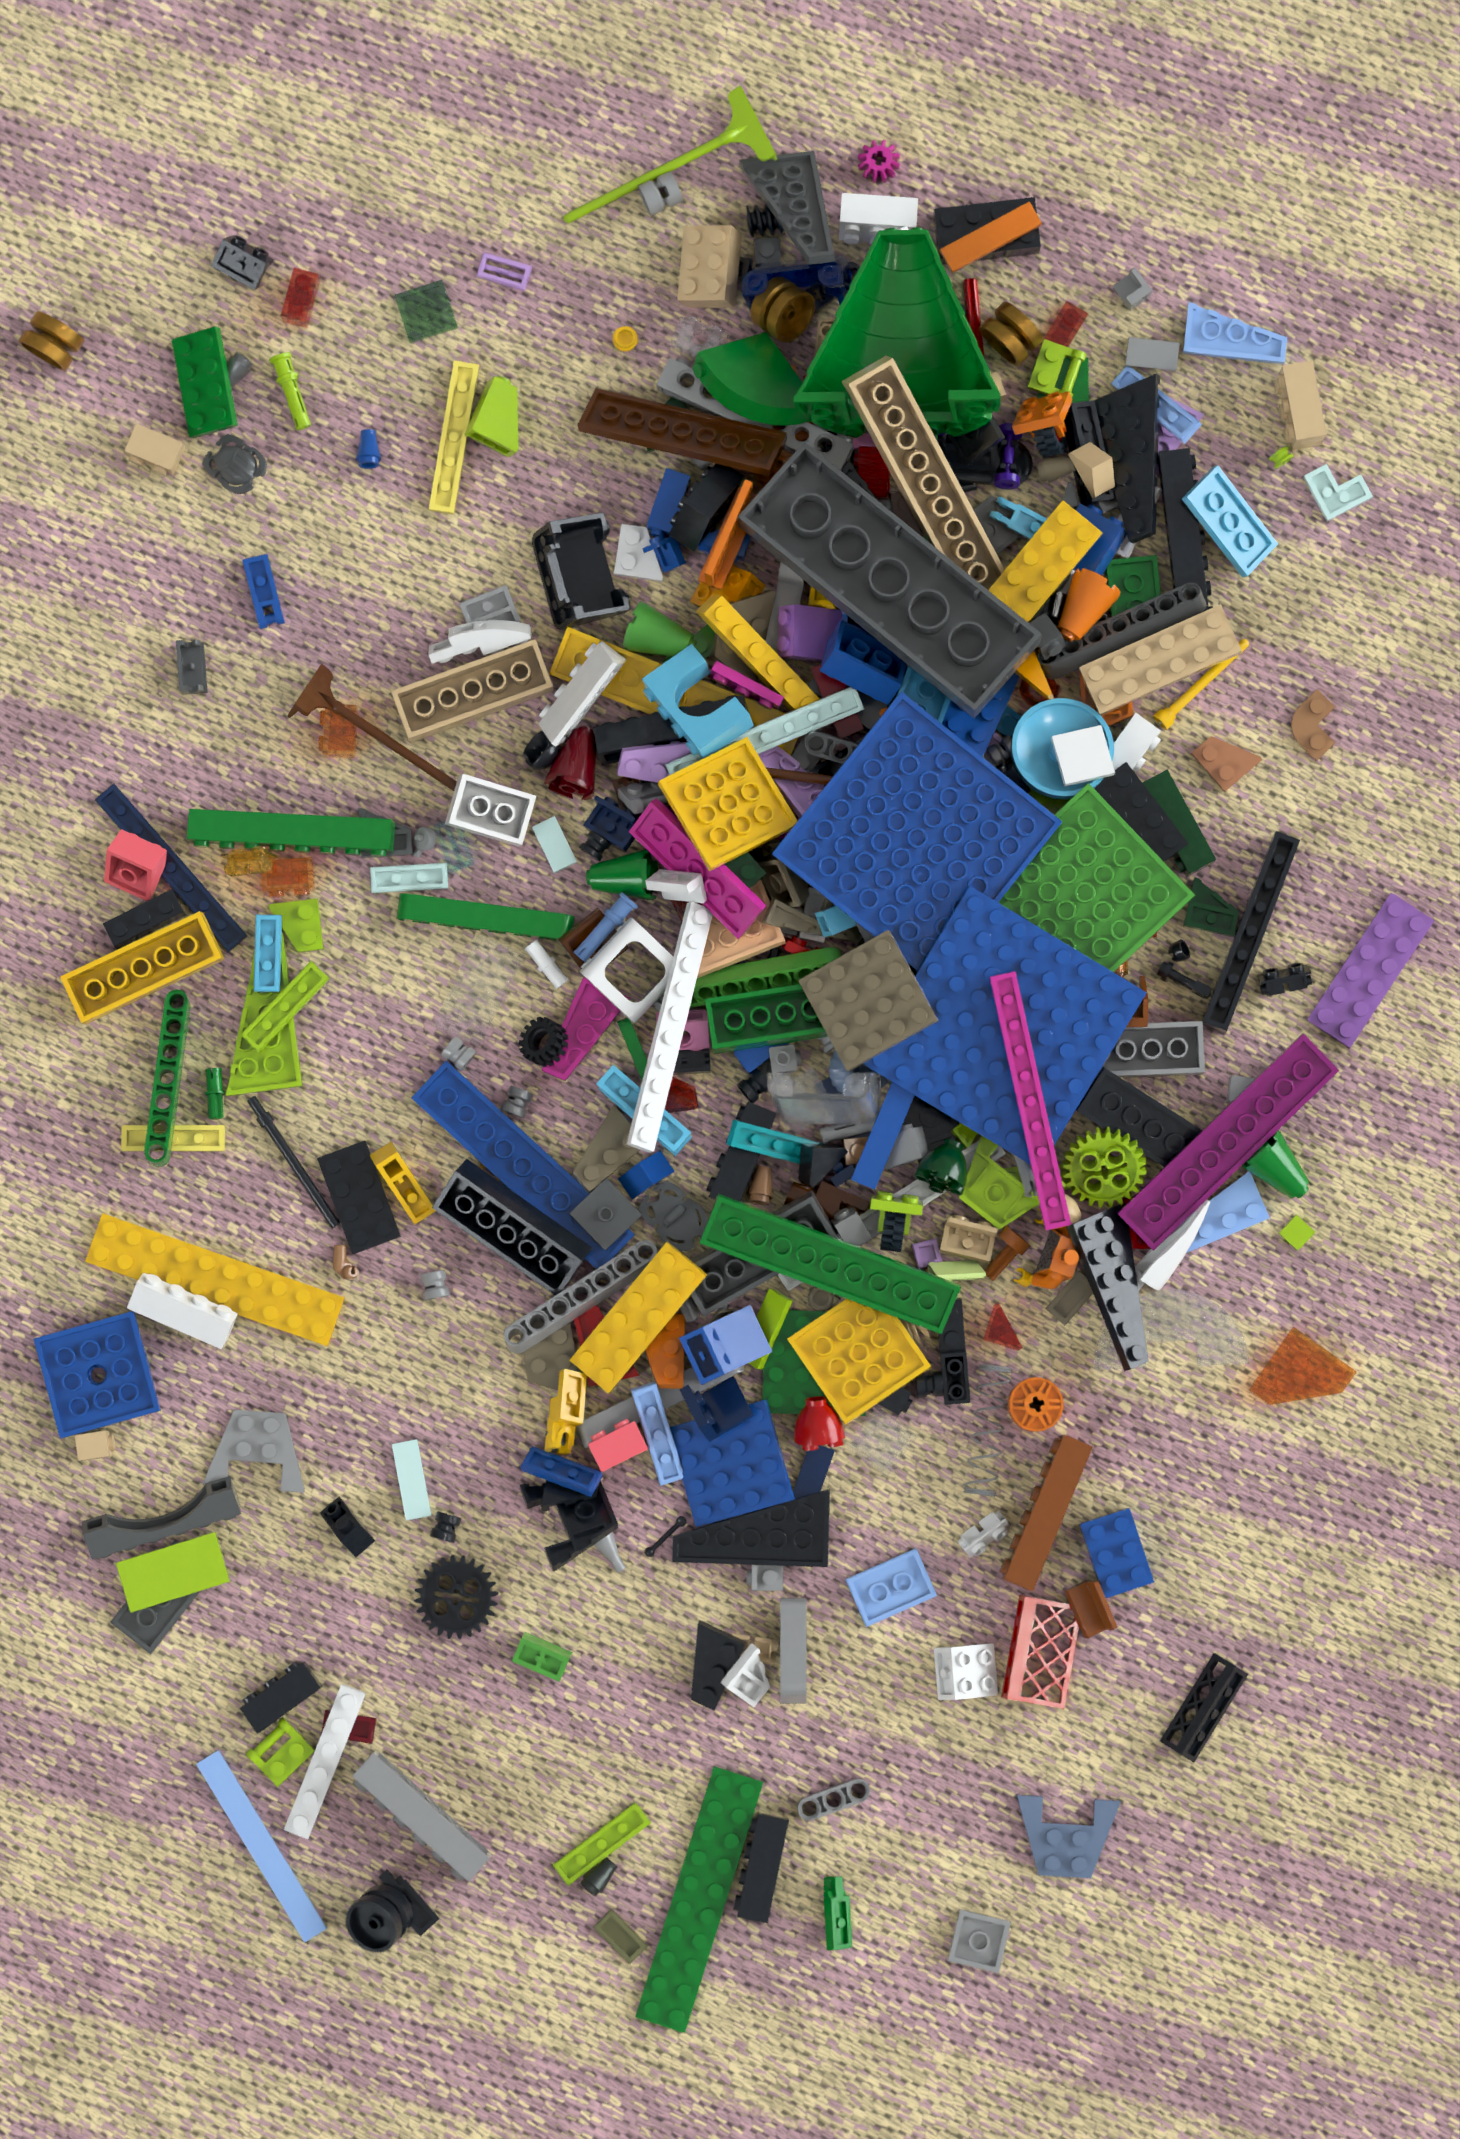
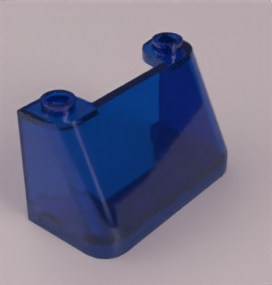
M834 255V262L809 265L805 259L758 264L743 277L742 293L751 312L755 296L765 292L770 279L782 276L798 287L824 285L826 295H833L837 298L839 305H841L850 289L851 269L846 258L839 255Z

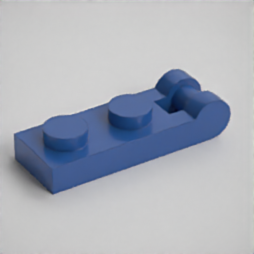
M268 554L242 560L260 629L268 628L267 625L277 623V625L285 623ZM272 606L274 613L265 615L263 608Z

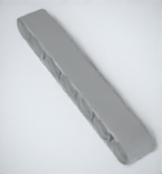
M642 1240L509 1325L504 1331V1339L508 1350L515 1354L525 1352L635 1281L658 1253L655 1244L649 1240ZM645 1251L653 1253L648 1259L640 1257ZM623 1265H628L631 1267V1269L626 1273H621L618 1271L619 1268ZM601 1279H607L610 1281L609 1284L604 1287H600L597 1285V1282ZM580 1293H586L588 1295V1297L583 1301H578L575 1299V1297ZM558 1307L566 1308V1311L561 1315L553 1313ZM536 1321H543L545 1323L539 1329L532 1327ZM514 1335L523 1336L522 1340L518 1343L510 1341Z
M741 1366L701 1385L693 1367L684 1371V1387L689 1385L694 1392H702L745 1371V1369ZM658 1389L664 1410L684 1401L679 1389ZM633 1396L583 1420V1424L575 1427L584 1449L588 1448V1443L592 1442L591 1436L605 1430L606 1434L616 1430L615 1424L627 1418L629 1422L634 1420L636 1424L640 1422Z

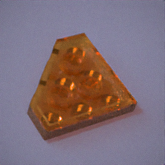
M1292 1327L1248 1391L1268 1405L1343 1393L1357 1371L1295 1327Z

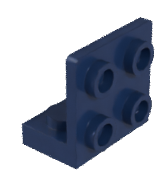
M733 1376L702 1394L699 1391L694 1392L689 1385L679 1389L698 1428L709 1442L747 1421L754 1415Z

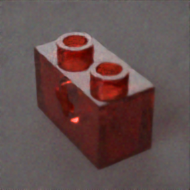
M294 267L280 315L284 323L308 329L321 282L318 273Z

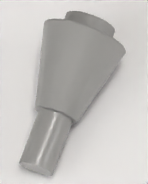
M613 1532L594 1544L610 1560L617 1573L626 1568L618 1555L619 1552Z

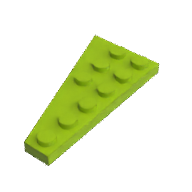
M283 934L281 943L280 992H254V951L226 1097L303 1087L294 1017L260 1053L240 1036L253 1020L290 983Z

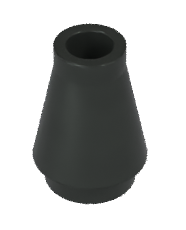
M606 1857L600 1864L582 1876L584 1879L580 1884L596 1897L599 1893H603L618 1867Z

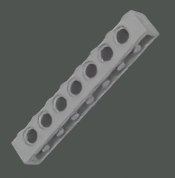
M669 358L656 384L658 391L710 415L773 429L770 424L756 422L732 412L715 398H706L703 394L707 389L700 379L695 376L693 368L690 367L691 364L681 358L676 360ZM690 377L695 382L691 387L685 388L681 385V381L684 378ZM806 422L797 425H786L781 430L782 432H787V441L783 450L794 454L806 442L840 471L846 466L854 450L853 443H850L851 439L838 433L833 435L827 432V429L816 424L812 425ZM800 431H805L809 434V438L806 441L800 442L796 440L795 435ZM822 442H828L832 445V448L828 452H821L818 446Z

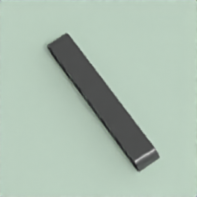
M1186 583L1093 625L1079 641L1073 640V642H1069L1064 639L1066 646L1055 656H1050L1044 660L1038 652L1037 659L1046 678L1051 680L1058 679L1078 670L1079 667L1204 612L1207 606L1198 584Z

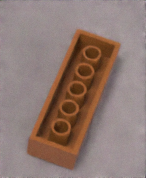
M1061 1435L1060 1439L1057 1437L1054 1439L1049 1450L1050 1453H1053L1050 1463H1044L1039 1475L1043 1477L1040 1487H1034L1029 1499L1033 1501L1030 1511H1024L1019 1524L1023 1525L1020 1535H1014L1009 1548L1013 1549L1010 1559H1004L999 1572L1003 1573L1002 1579L1030 1591L1034 1590L1093 1446L1067 1435Z

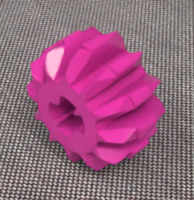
M872 140V148L864 145L862 147L864 153L858 154V160L861 161L858 164V169L865 170L863 173L865 179L872 174V183H876L877 177H881L882 183H886V174L894 178V170L900 168V163L897 162L900 159V154L893 153L895 150L893 144L886 148V140L881 141V146H877V142ZM877 157L882 158L881 165L875 164Z

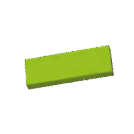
M769 1288L756 1318L772 1349L793 1300L777 1290ZM769 1354L748 1364L756 1369L763 1370Z

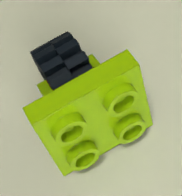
M877 1191V1195L871 1194L870 1209L880 1210L877 1232H882L880 1250L901 1252L903 1235L908 1236L911 1214L922 1216L923 1201H918V1196L903 1194L902 1198H895L891 1192Z

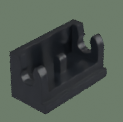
M709 1048L701 1051L679 1050L673 1075L711 1073Z

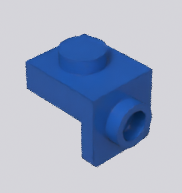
M663 534L649 540L651 545L642 548L644 553L654 550L663 573L686 564L678 542L672 537L664 538Z

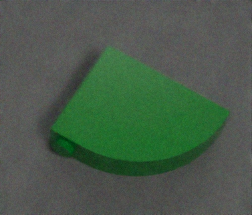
M767 332L697 352L693 365L695 376L700 379L708 392L718 402L732 412L747 419L770 425H797L812 421V415L809 413L802 415L794 404V396L802 384L801 379Z

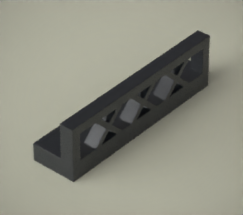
M1095 401L1071 403L1064 420L1067 429L1065 434L1068 437L1066 442L1069 453L1089 442L1105 452ZM1078 471L1073 472L1079 502L1082 505L1088 507L1090 504L1094 505L1116 499L1113 488L1092 498Z
M1213 1653L1160 1739V1742L1194 1763L1248 1674ZM1218 1662L1225 1665L1222 1673L1214 1677L1213 1670ZM1209 1686L1210 1692L1208 1696L1200 1700V1691L1202 1688ZM1195 1708V1717L1193 1720L1186 1722L1187 1712ZM1182 1730V1738L1176 1746L1170 1740L1175 1732Z

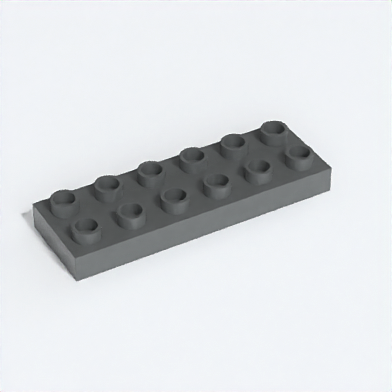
M806 442L797 449L738 516V527L972 718H975L1041 643L1042 634Z

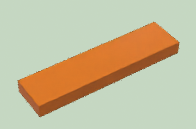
M1029 201L941 248L940 253L950 271L954 273L1040 227L1042 223Z

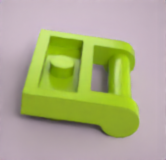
M1044 339L1027 389L1044 395H1049L1053 392L1064 393L1069 391L1071 397H1073L1071 392L1081 362L1085 361L1087 354L1081 350L1071 349ZM1064 358L1072 359L1062 389L1054 388Z
M284 1717L277 1722L279 1725L254 1749L251 1748L246 1752L248 1758L277 1787L315 1752V1749ZM288 1733L291 1738L265 1762L261 1756L281 1736Z

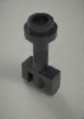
M1164 961L1157 973L1161 977L1160 980L1165 982L1169 978L1183 986L1185 985L1194 994L1204 999L1210 997L1211 988L1208 985L1188 978L1172 969L1174 966L1172 962L1167 963Z

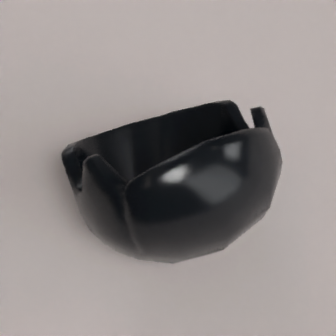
M543 730L540 731L529 741L524 749L523 755L527 759L525 762L534 770H543L550 767L560 753V744L555 747L551 744Z

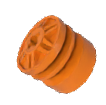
M1041 1377L1028 1378L1018 1383L1010 1392L1007 1401L1008 1413L1012 1421L1021 1429L1030 1432L1044 1431L1054 1426L1061 1418L1064 1408L1063 1396L1058 1387L1050 1380ZM1033 1397H1036L1037 1401L1042 1400L1043 1405L1039 1407V1412H1036L1035 1408L1030 1409L1029 1404L1033 1402Z

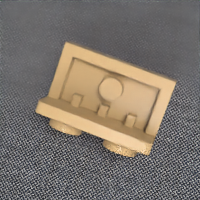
M959 1215L948 1217L944 1225L939 1252L989 1264L998 1228L985 1221H978V1223L969 1222L966 1217Z

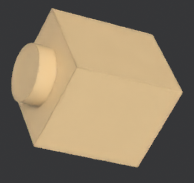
M109 1431L75 1435L78 1461L112 1457L111 1451H115L114 1436H109Z

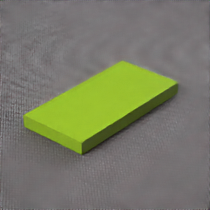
M216 1532L116 1563L130 1613L231 1582Z

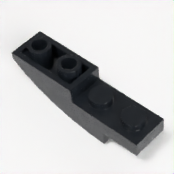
M956 1298L942 1334L938 1333L944 1405L970 1403L962 1298Z

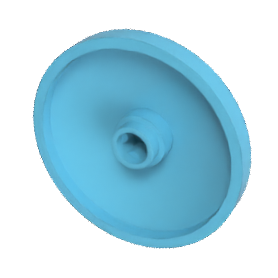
M1067 698L1046 700L1031 707L1018 721L1011 739L1012 762L1026 785L1037 793L1055 799H1072L1088 783L1095 788L1104 778L1064 787L1051 737L1102 725L1110 757L1113 761L1114 742L1111 731L1097 711L1080 701Z

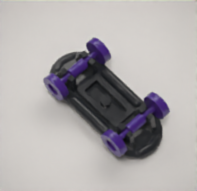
M1013 423L999 425L1005 438L971 466L964 465L946 433L938 434L937 442L959 483L994 485L999 489L1013 490L1029 478L1033 467L1032 456L1025 445L1017 441L1022 438V434L1015 435L1012 428Z

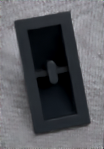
M801 1144L798 1180L802 1184L813 1188L848 1151L846 1148L835 1144Z

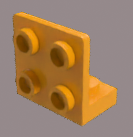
M733 566L722 591L700 582L690 602L701 607L713 593L722 595L728 602H736L750 595L761 594L766 585L752 573Z

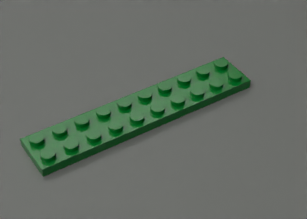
M718 1194L700 1238V1244L942 1334L961 1288L957 1283Z
M716 1766L713 1767L637 2009L636 2018L685 2033L763 1781Z

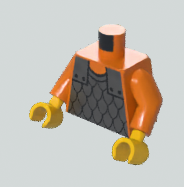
M1034 1219L1036 1223L1044 1225L1043 1219ZM1067 1226L1050 1229L1035 1274L1032 1275L1025 1269L1018 1268L1016 1271L1023 1274V1276L1019 1280L1014 1279L1016 1283L1023 1287H1028L1032 1284L1036 1287L1055 1289L1063 1281L1073 1277L1079 1261V1255L1075 1250Z

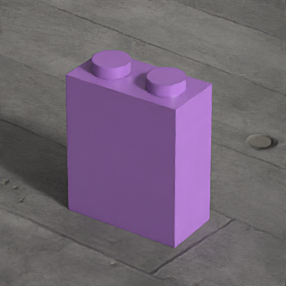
M797 604L780 606L778 614V655L785 659L822 663L827 640L840 620L843 619L842 611Z

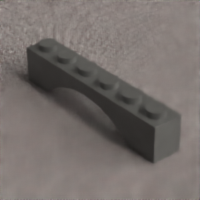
M228 1476L206 1483L200 1492L187 1504L163 1516L149 1519H127L104 1514L82 1521V1535L92 1560L106 1558L113 1553L123 1550L129 1551L145 1543H155L168 1536L182 1535L188 1530L198 1527L204 1528L217 1521L231 1520L241 1514L240 1501L232 1478Z

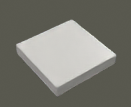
M1102 725L1051 737L1064 787L1115 774Z

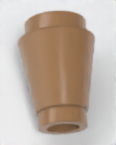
M756 1167L747 1194L750 1203L769 1205L770 1200L773 1199L772 1169L770 1167Z

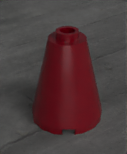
M579 726V728L572 730L545 777L544 784H549L548 789L571 799H573L572 794L582 796V800L592 799L595 792L597 746L595 734L591 728Z

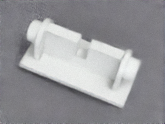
M999 1510L995 1513L992 1511L979 1521V1524L984 1529L981 1532L973 1526L960 1535L961 1539L957 1542L969 1558L981 1555L987 1549V1545L994 1540L999 1541L1007 1535V1530L1011 1527Z

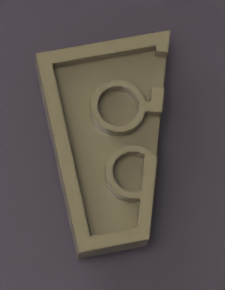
M615 1105L611 1108L572 1173L588 1194L640 1151V1149L626 1145L631 1124Z

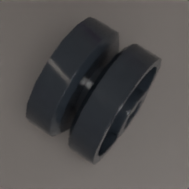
M375 1885L369 1888L361 1898L351 1905L347 1911L345 1922L351 1938L362 1949L370 1952H384L390 1949L409 1930L413 1922V1911L406 1896L398 1889L389 1885Z

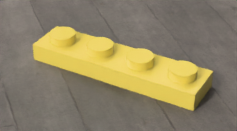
M122 1125L121 1151L144 1152L148 1125ZM156 1125L154 1132L156 1134L164 1133L167 1130V1125ZM175 1125L171 1152H225L226 1126ZM156 1148L152 1152H164V1150Z

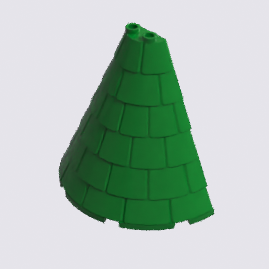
M914 227L910 230H898L896 228L879 230L862 265L849 286V291L835 314L834 322L806 371L807 375L794 396L796 408L802 415L807 413L812 415L811 419L814 424L832 432L858 438L863 433L869 434L842 381L884 356H888L894 359L936 440L940 433H947L955 437L982 427L992 420V412L999 411L1001 393L990 374L989 366L965 318V312L940 261V256L929 231L919 227Z

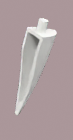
M1208 1199L1154 1251L1150 1249L1136 1265L1138 1291L1145 1283L1160 1291L1184 1258L1204 1220L1210 1204Z

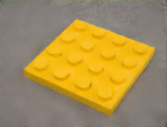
M748 737L658 782V786L709 871L790 831L797 822L796 817Z
M845 1299L787 1339L845 1425L931 1368V1365L899 1318L849 1299Z

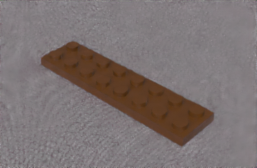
M595 388L578 423L579 432L766 476H771L787 441V432Z

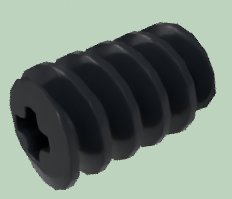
M764 204L762 212H760L758 205H754L752 212H750L746 205L747 227L751 238L755 236L756 230H759L761 237H764L766 229H769L771 236L775 235L778 228L781 235H785V230L766 204Z

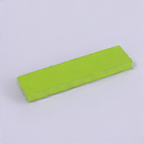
M310 961L240 1036L260 1053L330 978Z
M635 1802L553 1864V1867L567 1886H569L647 1827L651 1821Z

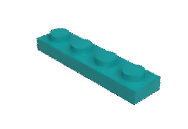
M733 1119L726 1144L800 1164L801 1144L823 1143Z

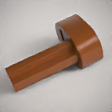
M1007 1225L998 1234L1007 1245L984 1270L986 1276L992 1281L998 1277L1018 1253L1023 1255L1031 1246Z

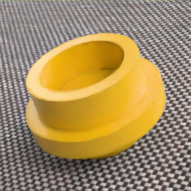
M622 326L615 330L612 340L618 350L628 352L636 347L638 336L633 328Z

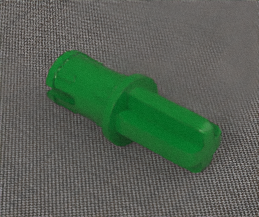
M208 1068L205 1069L207 1091L204 1092L208 1101V1117L211 1120H219L224 1117L223 1095H225V1091L222 1090V1068H212V1070Z

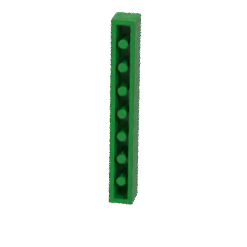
M189 809L187 840L194 842L195 847L209 848L210 843L219 844V848L234 849L235 845H244L246 850H260V846L270 847V851L284 852L285 848H295V852L310 853V849H320L322 854H335V850H343L346 855L354 856L361 855V851L371 852L370 855L376 857H386V853H393L395 822L392 819Z

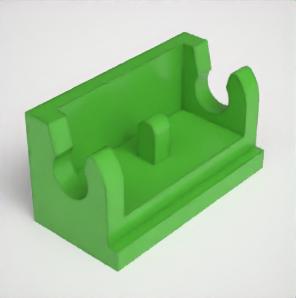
M525 1632L512 1662L560 1682L573 1652Z

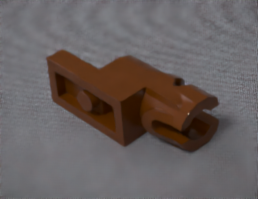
M823 1181L818 1191L814 1190L815 1187L812 1188L793 1182L784 1202L786 1205L812 1190L830 1221L834 1219V1215L837 1213L841 1203L846 1204L844 1208H848V1210L853 1208L858 1214L859 1211L865 1213L869 1201Z

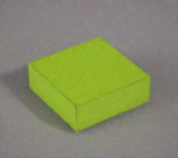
M1296 1214L1278 1234L1298 1251L1315 1231Z

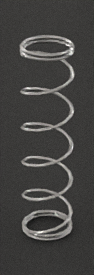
M979 1365V1369L989 1372L994 1370L1002 1373H1011L1012 1370L1009 1367ZM996 1373L999 1376L1006 1378L1007 1381L982 1384L977 1386L976 1390L985 1396H990L987 1393L979 1390V1388L984 1386L1005 1384L1010 1382L1011 1380L1003 1374ZM993 1397L994 1399L1004 1403L1005 1405L980 1408L973 1411V1414L982 1420H986L984 1417L977 1415L976 1412L982 1410L1006 1407L1008 1404L1002 1399ZM989 1421L1002 1429L974 1433L970 1438L979 1444H983L974 1439L973 1436L1001 1432L1004 1430V1427L994 1421ZM988 1446L989 1448L996 1450L999 1453L969 1458L967 1462L975 1468H980L977 1465L971 1463L970 1460L999 1456L1002 1453L999 1449L993 1446ZM985 1470L996 1477L967 1482L964 1484L963 1492L995 1497V1491L973 1489L967 1487V1485L998 1479V1475L992 1471Z

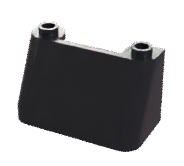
M604 512L549 521L533 534L532 546L552 620L558 630L624 614L630 610L628 594L621 588H614L602 542L606 540L607 535L610 533V526L605 519Z

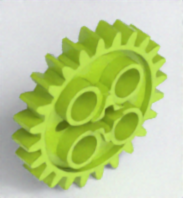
M1096 1127V1134L1094 1135L1089 1130H1086L1085 1139L1078 1135V1145L1070 1142L1071 1151H1065V1158L1067 1160L1062 1162L1063 1168H1065L1063 1170V1178H1068L1066 1179L1067 1187L1073 1186L1071 1188L1072 1195L1080 1192L1079 1201L1089 1198V1206L1094 1201H1098L1099 1208H1102L1104 1202H1108L1110 1208L1113 1207L1114 1200H1117L1122 1205V1197L1124 1196L1131 1200V1190L1139 1192L1138 1184H1144V1177L1142 1175L1146 1174V1167H1144L1146 1165V1158L1141 1157L1143 1149L1137 1148V1140L1129 1142V1133L1120 1137V1129L1111 1134L1110 1127L1106 1128L1105 1133H1101L1099 1127ZM1112 1151H1119L1121 1153L1116 1157L1109 1155ZM1087 1155H1093L1096 1157L1094 1160L1087 1161L1084 1159V1157ZM1117 1174L1125 1176L1121 1180L1114 1179L1113 1177ZM1092 1178L1100 1180L1096 1184H1091L1088 1182V1180Z

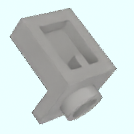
M752 1565V1570H747V1586H752V1591H783V1566Z

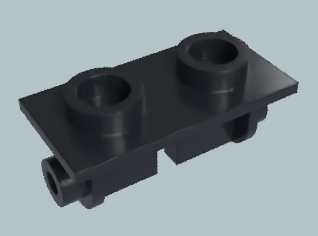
M1293 963L1287 969L1282 970L1277 968L1266 969L1263 971V974L1257 975L1258 980L1262 984L1259 985L1261 995L1266 994L1268 997L1285 993L1283 985L1285 983H1288L1290 992L1306 989L1308 985H1312L1311 976L1309 975L1312 974L1307 964L1303 965V963Z

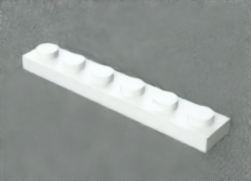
M341 1684L284 1828L285 1831L309 1839L366 1695L365 1692Z

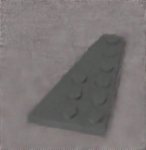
M807 151L776 155V161L773 159L760 161L758 157L740 159V169L807 263L810 265L834 262V251L815 152Z

